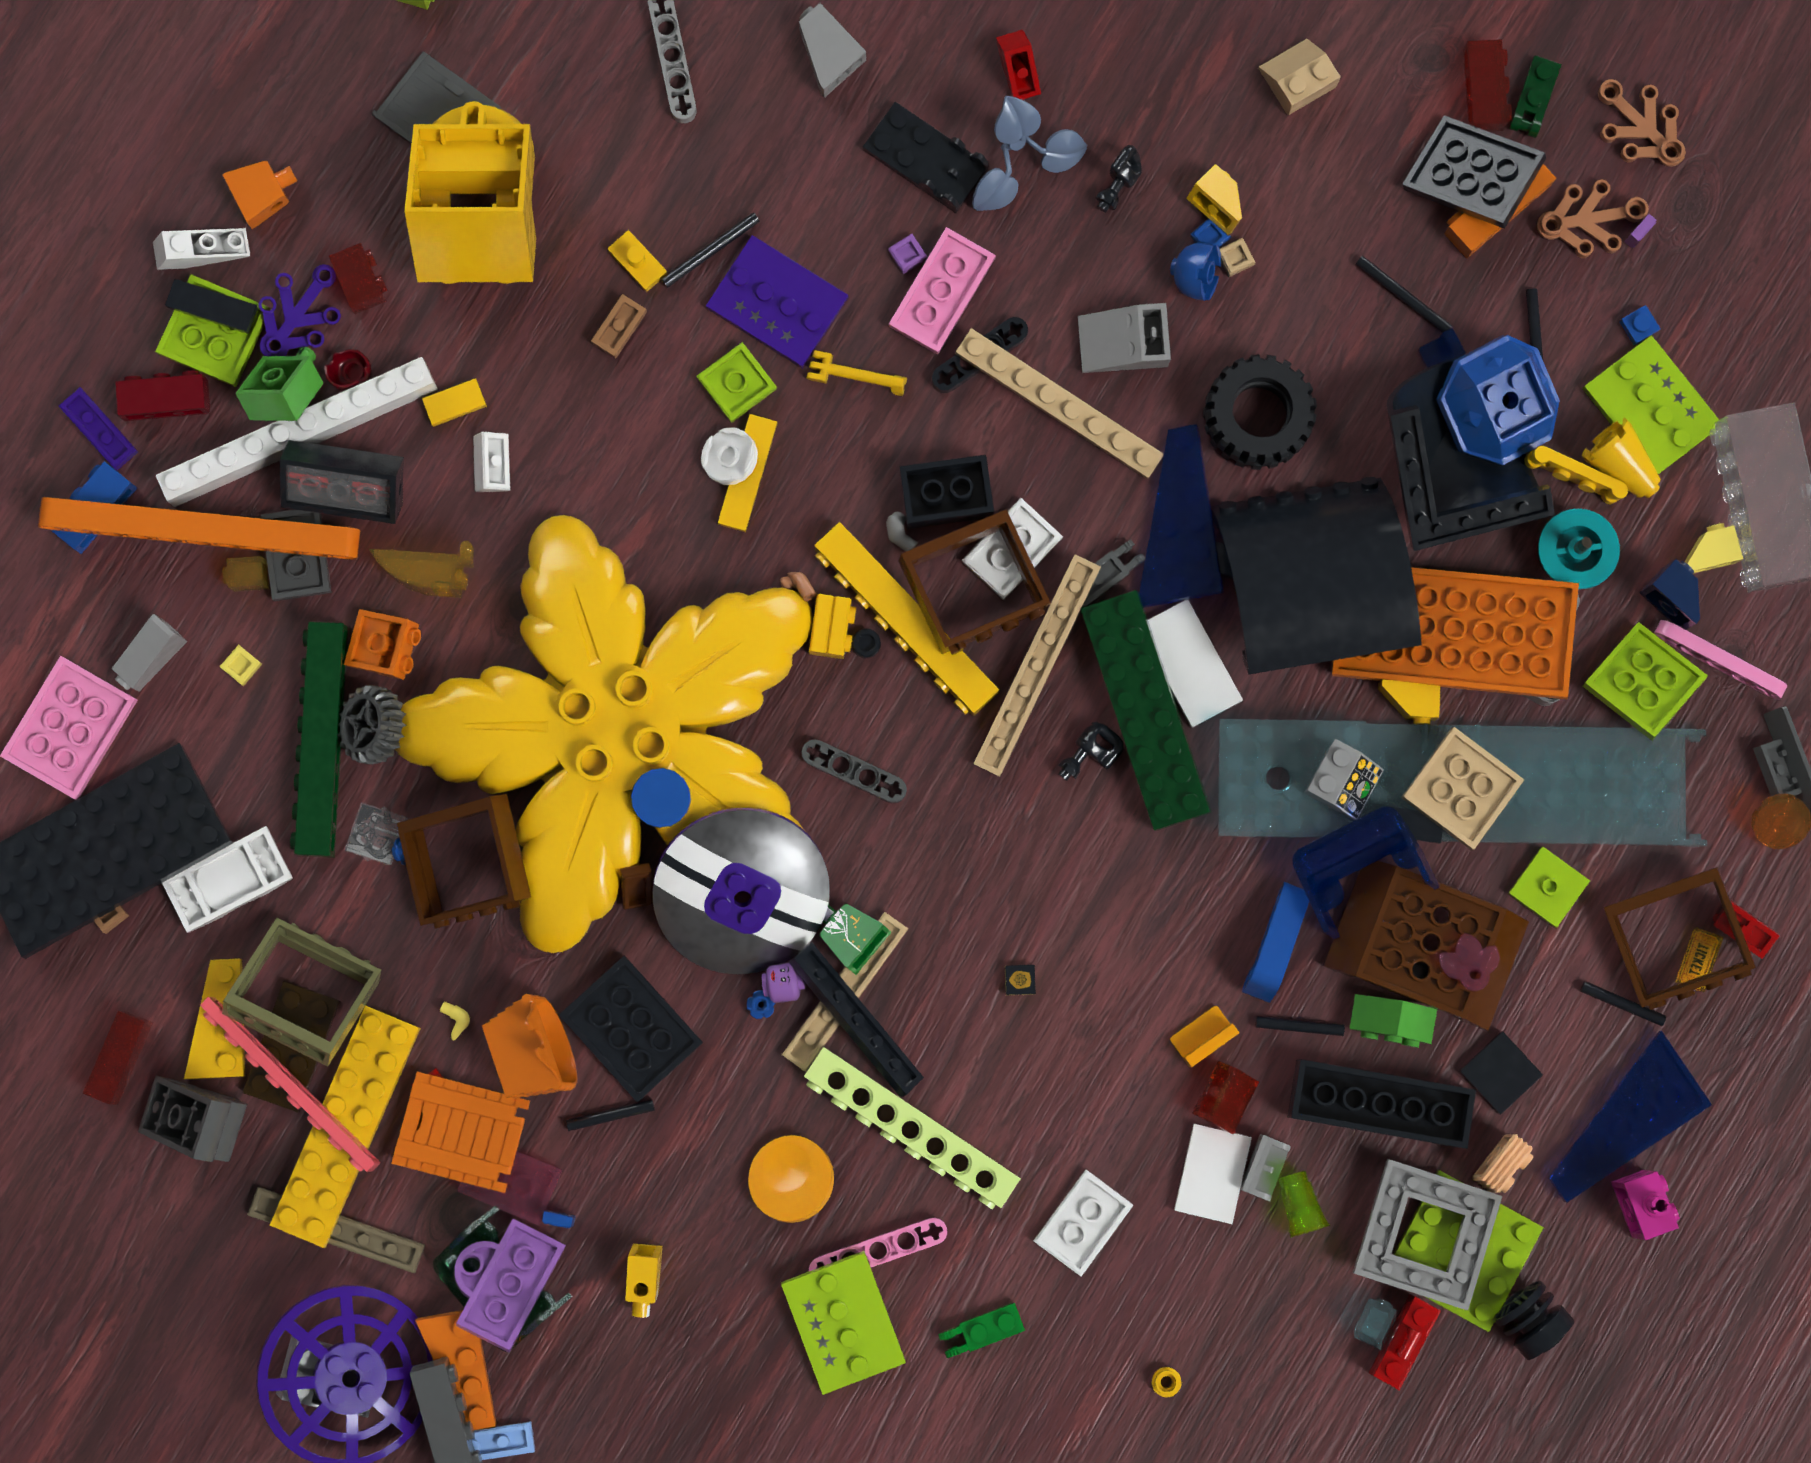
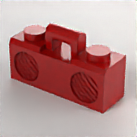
M1409 1294L1369 1374L1400 1390L1441 1310Z

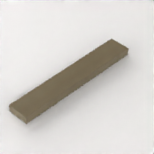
M257 1187L247 1215L271 1223L282 1194ZM342 1215L339 1216L328 1244L411 1273H416L425 1248V1244Z

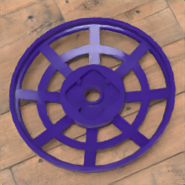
M342 1285L326 1288L305 1297L293 1305L280 1317L270 1331L262 1347L257 1365L256 1387L258 1402L264 1419L273 1434L292 1452L313 1463H372L386 1457L401 1447L415 1433L423 1421L420 1411L412 1424L400 1414L409 1397L412 1385L410 1371L415 1366L411 1365L408 1350L397 1334L407 1319L414 1325L423 1341L428 1362L433 1361L416 1323L418 1317L394 1296L378 1289L359 1285ZM352 1296L378 1299L391 1305L398 1311L389 1324L386 1325L384 1322L373 1317L354 1314ZM339 1297L340 1316H335L321 1322L309 1332H306L294 1321L301 1313L312 1306L328 1299ZM354 1324L370 1326L382 1333L371 1346L355 1340ZM342 1325L343 1342L326 1349L316 1340L325 1331ZM286 1330L299 1341L289 1361L287 1378L268 1379V1369L272 1353L279 1338ZM390 1341L398 1350L403 1367L386 1369L380 1354ZM306 1349H308L318 1358L313 1376L297 1377L299 1362ZM348 1370H355L358 1375L356 1383L352 1386H345L342 1382V1376ZM403 1379L401 1393L396 1404L392 1407L381 1397L385 1390L386 1381ZM314 1388L321 1404L308 1415L300 1403L297 1390ZM287 1390L291 1407L302 1422L290 1436L282 1429L274 1415L268 1391ZM374 1407L384 1416L375 1425L358 1431V1414ZM330 1411L346 1415V1432L331 1431L320 1426L319 1423ZM391 1423L403 1433L396 1441L384 1449L358 1458V1440L376 1435ZM311 1431L329 1440L346 1442L345 1459H334L317 1455L304 1449L299 1443Z

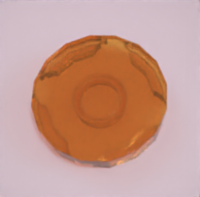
M1776 794L1766 798L1761 802L1762 805L1758 810L1755 809L1752 814L1751 826L1756 838L1764 846L1772 849H1786L1797 845L1807 836L1811 829L1809 808L1803 801L1791 794Z

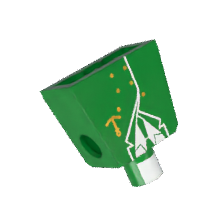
M844 904L838 912L828 905L823 920L826 926L820 932V937L843 965L857 975L891 934V931L881 922L848 904Z

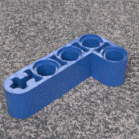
M1283 882L1255 962L1244 982L1242 993L1268 1003L1276 995L1286 972L1312 892Z

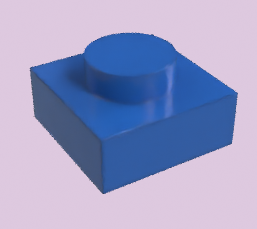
M1646 305L1619 321L1633 345L1640 343L1661 329Z

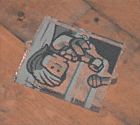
M361 802L344 851L362 856L366 861L374 860L391 866L394 858L392 847L394 841L399 838L396 823L407 820V817L390 812L386 807L380 809Z

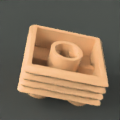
M1518 1134L1504 1135L1472 1176L1473 1180L1477 1181V1184H1481L1482 1188H1487L1488 1192L1500 1193L1502 1191L1506 1193L1515 1182L1512 1176L1519 1168L1525 1169L1533 1159V1155L1530 1154L1532 1146H1529L1527 1142H1523L1522 1138H1518Z

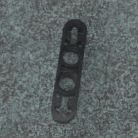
M1012 317L985 334L984 337L997 341L1001 348L1010 352L1026 340L1028 326L1023 319ZM1011 325L1015 328L1020 326L1022 328L1020 330V337H1017L1015 334L1010 336L1006 341L1009 345L1005 346L1003 338L998 333L1001 332L1004 337L1009 334ZM955 355L934 370L932 385L940 393H949L981 371L976 367L970 371L964 370L960 366L962 358ZM955 364L957 372L963 377L959 379L956 373L950 378V385L947 386L945 383L939 384V374L949 375L953 372L951 365Z

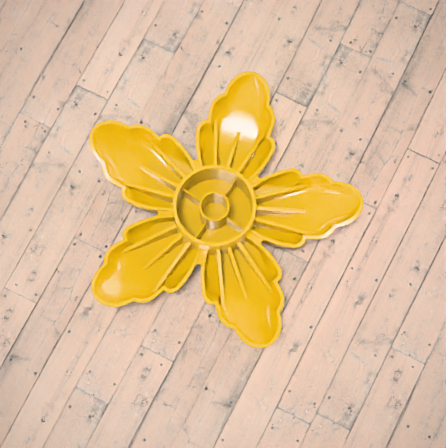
M566 515L553 516L544 520L532 534L528 549L530 567L524 573L520 585L521 596L528 615L521 621L520 633L535 659L548 673L547 678L542 680L529 673L503 666H492L485 669L479 679L450 678L441 683L434 693L415 697L403 704L401 711L406 713V715L402 718V722L406 726L401 731L404 737L398 741L400 748L395 749L407 761L419 766L431 767L436 775L445 781L455 783L477 781L478 787L490 794L515 790L541 779L545 782L529 802L517 822L516 834L519 845L523 847L521 856L531 898L521 900L520 922L527 940L534 947L549 953L563 952L576 945L587 933L591 922L604 917L612 909L617 898L621 880L620 868L639 865L641 826L640 818L632 807L631 794L634 784L640 776L652 769L665 768L675 771L684 778L690 789V807L681 821L671 827H655L667 845L692 822L713 812L731 808H756L771 811L784 816L802 828L800 823L790 814V801L786 792L777 783L761 774L763 767L760 757L755 752L737 743L708 735L706 730L708 727L734 722L757 712L763 704L764 697L762 692L777 685L788 675L792 667L793 654L808 639L813 623L812 610L808 602L804 601L801 594L791 589L782 587L768 588L752 595L741 592L726 593L715 599L705 609L696 605H689L679 609L663 625L650 646L645 647L643 645L645 604L642 591L636 585L626 584L623 565L619 557L611 549L599 545L595 534L589 526L575 517Z

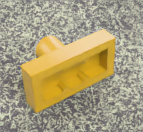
M629 230L607 248L608 252L646 293L662 277L668 274L666 269Z

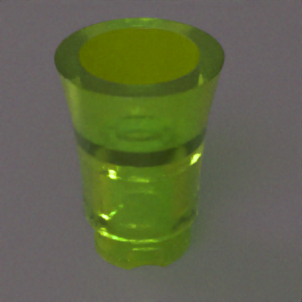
M1306 1171L1278 1179L1282 1189L1280 1193L1288 1219L1290 1238L1330 1226L1321 1210L1311 1181L1308 1182Z

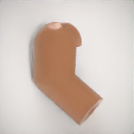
M789 572L787 576L780 579L782 588L798 590L806 602L817 596L808 578L801 572Z

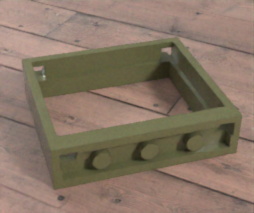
M276 918L223 1000L222 1014L328 1067L378 986L381 969L371 965L369 960H361L353 956L343 947H335L325 942L317 934H309L299 929L293 922L289 924ZM278 942L365 984L330 1042L243 998Z

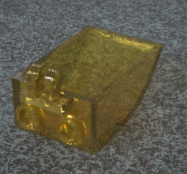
M469 541L461 543L459 557L457 554L369 549L376 561L394 580L409 590L426 596L462 598V590H467L468 574L464 573V567H474V547Z

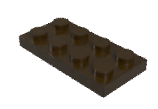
M283 981L272 1013L326 1040L340 1000ZM264 1035L261 1044L309 1089L318 1062ZM252 1066L243 1090L244 1094L295 1112L301 1111V1108L297 1109L287 1100L286 1096L288 1093L281 1086L276 1088L266 1079L265 1076L268 1073L261 1066L258 1068Z

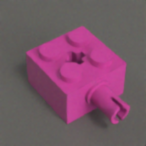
M1641 1170L1611 1181L1632 1238L1648 1240L1679 1228L1677 1220L1680 1219L1678 1211L1673 1203H1669L1666 1192L1669 1191L1667 1182L1662 1174H1658V1171Z

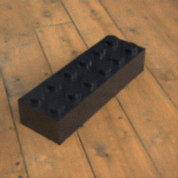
M1297 1059L1287 1118L1467 1149L1476 1090Z

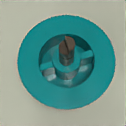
M1570 509L1557 514L1545 525L1539 538L1538 554L1544 570L1554 581L1579 583L1578 589H1588L1601 584L1613 573L1619 560L1620 544L1613 526L1603 516L1587 509Z

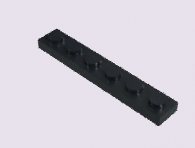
M813 942L805 946L789 961L794 970L900 1098L906 1096L924 1077Z

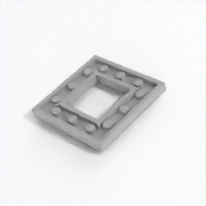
M1387 1159L1353 1273L1468 1311L1502 1196ZM1408 1197L1463 1215L1446 1272L1391 1254Z

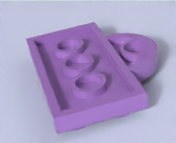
M512 1219L499 1244L490 1241H480L466 1247L456 1260L454 1276L458 1289L469 1300L456 1322V1326L510 1353L566 1245ZM468 1258H475L479 1261L480 1267L477 1271L470 1273L464 1270L463 1262Z

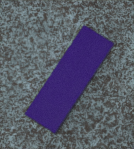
M81 387L59 405L61 410L116 471L138 453L137 449Z

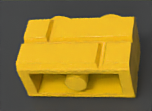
M817 594L809 654L844 659L845 652L851 651L853 635H847L849 623L854 624L856 607L851 606L852 600L850 598Z

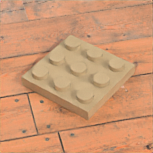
M1452 727L1401 798L1472 851L1477 847L1524 779L1457 728Z

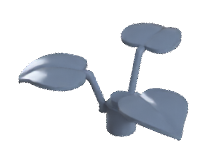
M1005 96L1002 109L996 119L994 132L997 139L1004 143L1001 149L1004 153L1006 171L1004 173L1003 170L994 168L981 178L973 195L972 207L977 211L996 210L1007 206L1015 198L1018 192V182L1014 177L1010 176L1012 168L1009 150L1018 151L1024 147L1025 143H1028L1039 153L1044 154L1041 159L1042 167L1049 172L1058 173L1075 166L1085 154L1087 144L1077 132L1063 129L1055 132L1048 138L1046 148L1040 147L1029 138L1040 127L1041 117L1035 107L1022 99Z

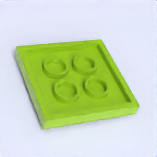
M192 274L187 283L255 304L258 307V302ZM262 304L264 310H271L270 307ZM258 308L249 334L174 310L155 352L174 362L237 387L264 328L263 314Z
M1638 622L1588 678L1583 687L1653 741L1701 686L1708 675Z

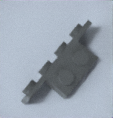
M1783 706L1764 714L1773 741L1755 747L1753 750L1773 802L1795 796L1803 820L1809 822L1811 821V768L1788 708Z

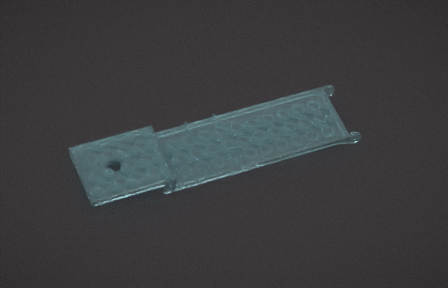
M1219 719L1218 836L1415 841L1381 836L1385 807L1417 810L1401 797L1450 729L1455 727L1524 779L1479 843L1707 846V840H1702L1701 834H1689V839H1686L1685 737H1689V742H1701V737L1707 736L1705 729L1663 728L1655 739L1651 741L1636 728L1366 724V721ZM1334 739L1360 751L1384 769L1357 821L1304 794ZM1282 768L1287 772L1289 781L1285 788L1276 790L1268 785L1266 776L1270 769ZM1445 830L1442 831L1441 842H1459Z

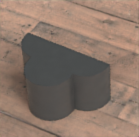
M156 1075L138 1132L193 1159L213 1162L214 1160L229 1162L248 1103L224 1094L200 1089L187 1083Z

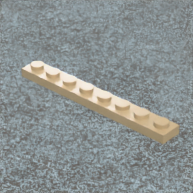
M972 328L955 352L957 356L1146 479L1150 477L1164 455Z
M1076 554L1074 555L976 757L974 765L999 777L1001 776L1101 566Z

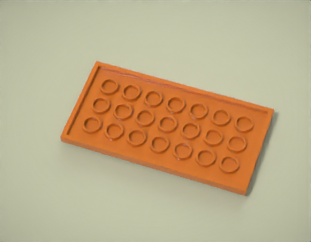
M1411 567L1418 604L1422 645L1333 661L1332 676L1376 681L1395 680L1447 688L1568 699L1579 583Z

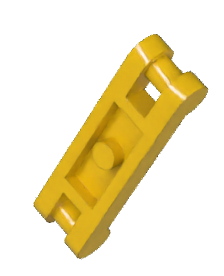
M1539 446L1526 454L1524 458L1525 465L1528 468L1536 469L1541 467L1551 472L1552 476L1562 481L1569 480L1578 484V488L1588 493L1595 492L1601 495L1603 502L1606 504H1613L1628 494V487L1624 482L1548 447Z

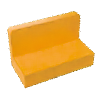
M1213 1006L1170 1037V1041L1188 1067H1193L1238 1035L1239 1031L1233 1023H1229L1218 1006Z

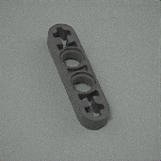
M816 739L809 740L802 748L803 760L809 766L888 803H899L906 796L907 787L901 778ZM817 745L820 747V753L828 756V751L834 752L829 759L828 767L822 766L825 760L816 757L814 761L810 760V754L807 752L808 748L814 749ZM839 757L846 758L850 764L848 771L841 774L834 771L832 766L834 760ZM867 769L872 770L876 775L875 782L870 786H865L859 781L860 773ZM881 775L887 777L884 780V783L892 786L894 782L898 783L899 790L902 791L901 795L895 794L891 798L888 796L889 791L881 787L880 793L875 791L880 783Z

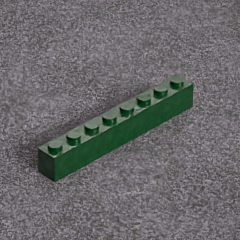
M308 622V629L303 631V646L307 647L306 658H302L301 674L305 676V686L301 687L299 692V702L303 704V716L298 717L297 723L298 733H302L301 745L296 747V762H300L299 774H295L294 790L298 791V802L293 803L292 819L296 820V832L291 833L290 839L291 849H295L294 854L300 857L335 858L341 758L340 744L342 741L338 737L340 732L338 723L341 722L339 713L343 712L346 673L344 662L347 655L348 627L344 623Z

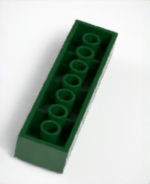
M1134 590L1081 608L1154 831L1212 813L1139 592Z

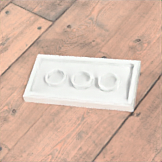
M1188 599L1148 620L1172 694L1191 728L1243 701Z

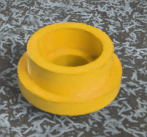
M1159 1368L1152 1376V1387L1158 1395L1172 1397L1181 1388V1377L1173 1368ZM1165 1376L1170 1377L1172 1380L1169 1387L1161 1385V1379Z

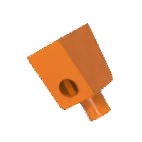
M268 161L258 162L222 174L251 229L257 227L286 206L289 200L283 189L298 182L290 166L274 173Z

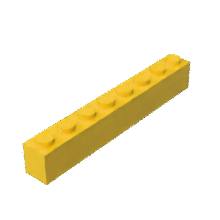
M841 522L835 525L814 545L817 552L814 555L815 558L825 568L829 565L837 573L834 576L835 579L845 589L849 586L857 594L854 598L865 610L870 607L877 615L874 617V620L885 631L889 628L896 635L894 641L905 652L909 649L916 656L914 662L925 673L929 670L936 677L933 682L943 693L946 694L949 691L956 698L953 703L964 715L968 712L972 716L976 715L999 693V689L963 651L953 655L950 651L941 654L919 604Z

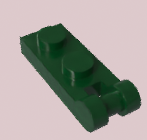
M1536 55L1533 57L1509 126L1510 130L1517 132L1519 129L1528 132L1530 137H1537L1562 64ZM1523 114L1532 116L1533 120L1523 119Z

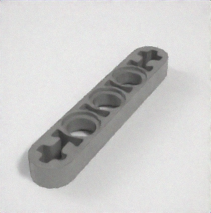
M648 0L671 114L677 122L689 123L695 118L697 109L674 1H664L666 14L660 15L658 3H653L657 0ZM668 21L674 25V30L671 34L663 35L659 32L658 27L662 22ZM670 48H674L680 52V57L677 61L669 62L664 58L665 52ZM676 75L683 76L686 80L685 85L680 89L670 86L671 78ZM684 95L686 107H691L687 110L686 115H682L681 111H676L680 109L678 96Z

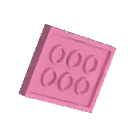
M60 656L0 757L77 800L138 700Z

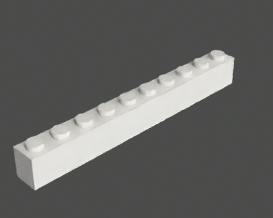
M420 357L307 407L297 421H276L163 471L157 474L156 478L167 502L176 507L280 461L289 440L318 444L435 392L438 388L426 362Z

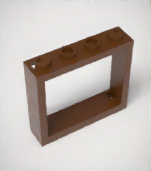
M1007 509L901 553L898 560L941 654L949 651L952 655L957 654L967 648L966 644L975 640L977 643L985 642L993 637V632L1000 629L1008 632L1020 625L1019 621L1028 617L1030 621L1036 620L1046 614L1045 610H1047L1051 603ZM1000 531L1034 603L948 640L914 567Z
M507 794L489 796L396 823L420 926L434 924L435 929L449 926L450 919L456 918L457 923L474 919L473 913L479 912L480 917L498 913L496 907L503 906L504 910L521 907V900L531 898ZM489 812L508 894L442 912L423 830Z
M1718 867L1604 907L1641 1007L1649 1006L1650 1010L1667 1005L1665 999L1677 996L1678 1000L1695 995L1694 989L1703 986L1706 987V990L1724 985L1723 979L1734 976L1735 981L1752 975L1751 970L1756 968ZM1713 882L1744 961L1648 994L1618 915Z

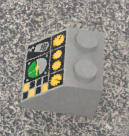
M1334 739L1304 794L1357 821L1384 769L1360 751Z

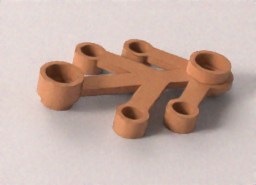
M1609 79L1603 82L1598 90L1599 100L1606 105L1612 104L1634 126L1606 124L1600 132L1601 139L1606 143H1611L1616 138L1649 139L1655 145L1638 147L1634 143L1626 144L1620 153L1621 158L1625 162H1633L1636 158H1658L1660 163L1668 167L1680 164L1685 157L1686 151L1683 143L1677 139L1676 119L1679 116L1678 108L1673 104H1668L1660 112V119L1665 123L1664 137L1656 130V98L1659 92L1654 85H1646L1640 91L1639 97L1644 103L1643 117L1622 97L1623 88L1618 81ZM1610 90L1613 93V98L1606 97L1604 91ZM1646 90L1651 91L1653 98H1647L1644 92ZM1666 110L1672 111L1673 114H1674V117H1673V118H1668V117L1665 115V111H1666ZM1611 129L1614 132V136L1608 137L1605 134V130ZM1626 149H1632L1635 153L1634 157H1629L1626 154ZM1666 149L1673 150L1675 156H1667Z
M1601 179L1594 183L1591 188L1592 193L1576 215L1564 217L1571 205L1578 202L1583 194L1580 186L1572 184L1564 191V198L1555 211H1547L1539 217L1537 230L1545 239L1554 240L1560 238L1575 248V253L1578 257L1587 258L1594 250L1593 243L1588 239H1580L1568 230L1569 228L1578 227L1601 242L1603 249L1607 253L1612 254L1620 249L1622 245L1621 238L1618 235L1608 233L1596 224L1627 219L1634 223L1640 222L1647 215L1649 208L1644 199L1634 197L1624 207L1592 212L1599 201L1610 192V184L1606 180ZM1596 186H1604L1605 193H1599ZM1575 190L1578 197H1570L1568 191ZM1634 207L1638 209L1639 215H1632L1630 213V208ZM1546 223H1554L1555 230H1549L1546 227ZM1608 240H1614L1617 247H1609ZM1580 245L1588 246L1589 252L1583 253L1580 250Z

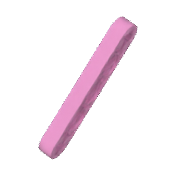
M1660 620L1654 632L1664 642L1768 697L1781 700L1787 688V684L1671 622Z
M928 1218L819 1256L810 1263L809 1271L817 1269L818 1262H823L825 1266L833 1263L830 1257L837 1256L838 1261L842 1259L846 1252L850 1251L855 1254L865 1251L870 1267H874L940 1244L947 1236V1227L939 1218ZM930 1223H935L936 1227H942L943 1231L939 1232L938 1239H933L932 1235L923 1237L926 1244L919 1245V1236L914 1228L920 1226L922 1233L929 1230ZM903 1232L911 1233L915 1238V1243L910 1249H902L898 1245L897 1239ZM875 1242H882L887 1248L886 1255L881 1259H875L870 1254V1246Z

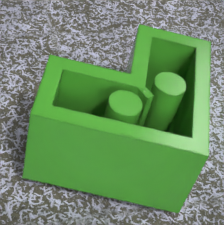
M1355 994L1350 1029L1361 1031L1360 1037L1378 1040L1379 1035H1384V1041L1419 1048L1420 1042L1432 1044L1437 1009L1403 1000Z

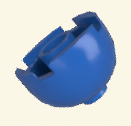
M1196 242L1186 246L1179 253L1178 257L1172 260L1170 273L1174 275V282L1182 294L1201 301L1211 299L1219 276H1214L1215 266L1221 267L1219 246Z

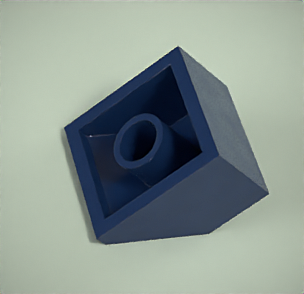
M1675 559L1663 567L1639 592L1671 623L1685 630L1694 626L1700 620L1698 578L1693 575L1694 570L1684 561L1679 562Z

